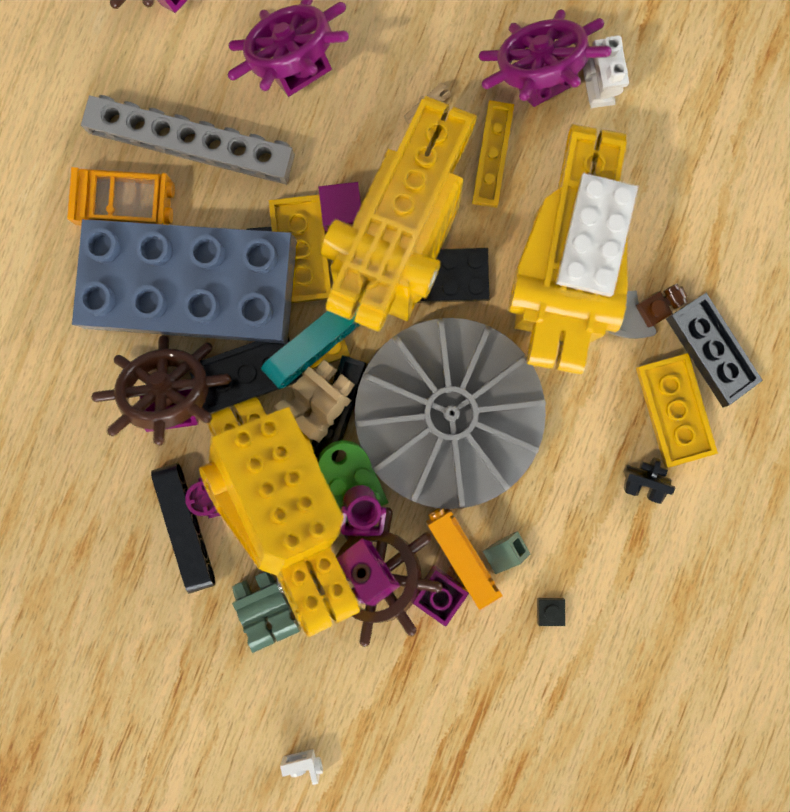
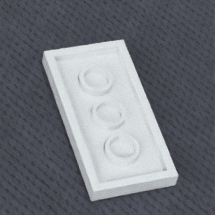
M583 173L579 183L556 284L608 297L613 296L638 186Z

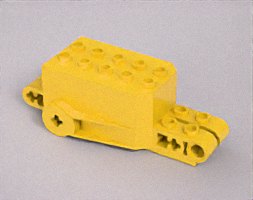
M571 124L567 136L558 189L544 199L534 215L532 230L514 274L508 312L516 313L514 329L531 332L526 361L528 365L552 369L556 358L558 342H560L556 370L582 374L586 365L589 344L604 336L606 331L618 332L622 325L628 290L627 237L613 296L608 297L558 285L556 281L581 176L585 173L620 182L627 135L601 129L597 138L596 128Z
M253 397L233 405V412L227 407L212 413V420L207 423L212 435L209 463L199 467L203 484L216 510L258 569L277 576L295 617L306 636L310 637L331 627V618L335 623H339L359 613L358 602L331 549V545L338 536L344 517L319 468L311 442L300 430L290 408L286 407L266 415L258 398Z

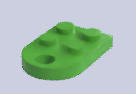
M341 440L333 442L323 449L317 461L340 511L343 506L345 493L350 488L358 485L367 486L372 489L380 506L388 504L377 475L371 467L372 464L369 457L360 445L352 441ZM336 450L346 452L345 458L340 462L331 459L333 452Z

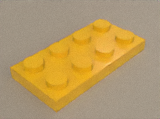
M310 195L268 200L272 232H288L297 239L291 304L327 300L331 293L328 258L321 255L325 231L322 222L320 196Z
M686 353L637 367L636 371L664 467L670 468L718 454L689 354Z

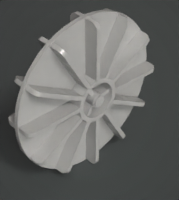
M460 318L428 320L415 324L392 337L379 349L368 364L360 381L355 403L357 436L360 446L368 455L372 464L371 467L375 473L401 496L413 502L434 508L458 509L485 503L510 489L533 462L539 451L545 428L546 402L543 389L533 365H528L526 362L527 355L511 339L494 328L476 321Z

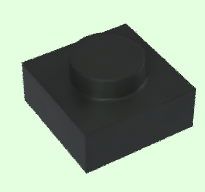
M537 598L538 626H565L564 598Z

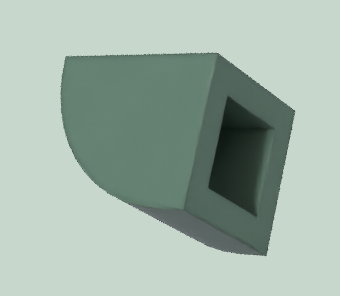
M518 531L502 538L483 551L495 574L520 565L530 555Z

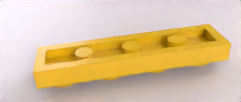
M492 100L488 102L472 204L493 208L498 207L515 104Z

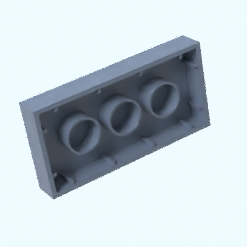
M82 219L72 325L94 330L287 344L297 239L288 232Z

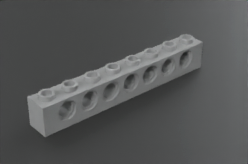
M89 95L81 126L91 135L285 185L288 183L295 157L292 147L283 141L276 140L272 143L264 141L263 137L256 134L245 136L232 128L225 127L224 130L214 128L213 124L206 121L195 123L182 115L167 116L161 110L149 108V111L140 109L138 105L125 101L124 104L117 103L114 99L105 95H99V98ZM120 115L116 122L110 123L113 116ZM145 121L141 129H135L138 122ZM170 128L167 135L160 136L162 129ZM195 134V139L192 142H184L187 135ZM213 141H221L218 148H209ZM238 147L246 148L244 154L240 156L234 155V151ZM262 154H271V158L269 161H259V157Z

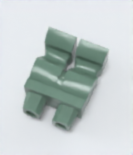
M265 571L255 576L260 588L255 592L251 591L247 580L232 586L236 599L232 604L243 626V632L248 636L247 642L252 653L272 645L276 641L278 642L292 636L302 629L297 619L291 618L292 609L280 582H276L274 576ZM268 621H269V622L271 623V625H272V629H271V630H268V628H267V625H266V624H267Z

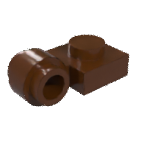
M678 283L663 291L665 293L664 297L661 291L635 305L648 328L673 314L669 306L676 309L688 302L686 299L687 293L683 287H679Z

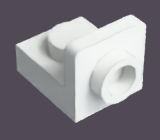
M314 749L283 756L280 765L283 777L288 775L298 777L309 770L313 785L318 784L320 774L323 773L320 757H315Z

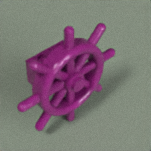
M301 0L299 5L288 6L271 14L267 10H261L259 13L261 21L251 29L246 39L232 40L228 44L231 51H243L246 59L229 70L228 78L234 81L252 70L255 75L262 77L259 85L262 91H268L275 79L286 95L290 97L332 70L325 54L330 43L346 42L349 39L347 31H332L328 23L345 12V3L338 2L324 12L311 5L313 0Z
M560 9L555 13L553 19L538 21L522 28L517 23H511L509 31L512 34L503 42L499 50H483L479 53L481 61H498L500 71L485 78L482 81V87L490 89L505 81L510 86L518 88L519 98L522 101H528L533 107L571 87H578L581 83L578 72L585 66L588 59L609 57L612 53L610 46H589L588 36L604 27V20L598 18L584 26H580L573 21L565 20L566 13ZM572 44H575V45H576V47H568V46H570V45H572Z

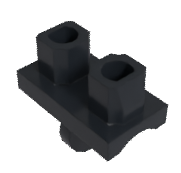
M654 457L650 464L642 461L640 469L627 464L625 466L624 474L626 479L624 491L627 494L638 496L641 487L645 486L650 488L647 498L652 502L662 504L667 494L673 495L675 486L671 485L672 480L665 477L668 470L660 467L661 460Z

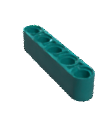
M357 310L351 320L327 311L263 364L261 370L279 389H283L361 325L355 322Z

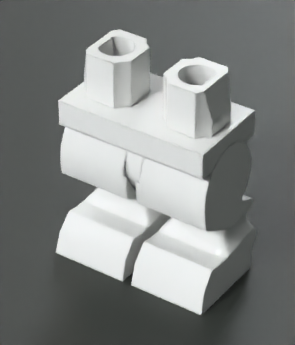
M621 36L607 37L606 39L594 40L593 46H610L612 53L609 57L589 58L583 67L591 108L615 105V96L620 95L624 90L623 87L629 85Z

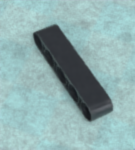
M177 462L152 470V482L188 594L215 586V575L197 516L186 505L185 496L188 487L180 464Z

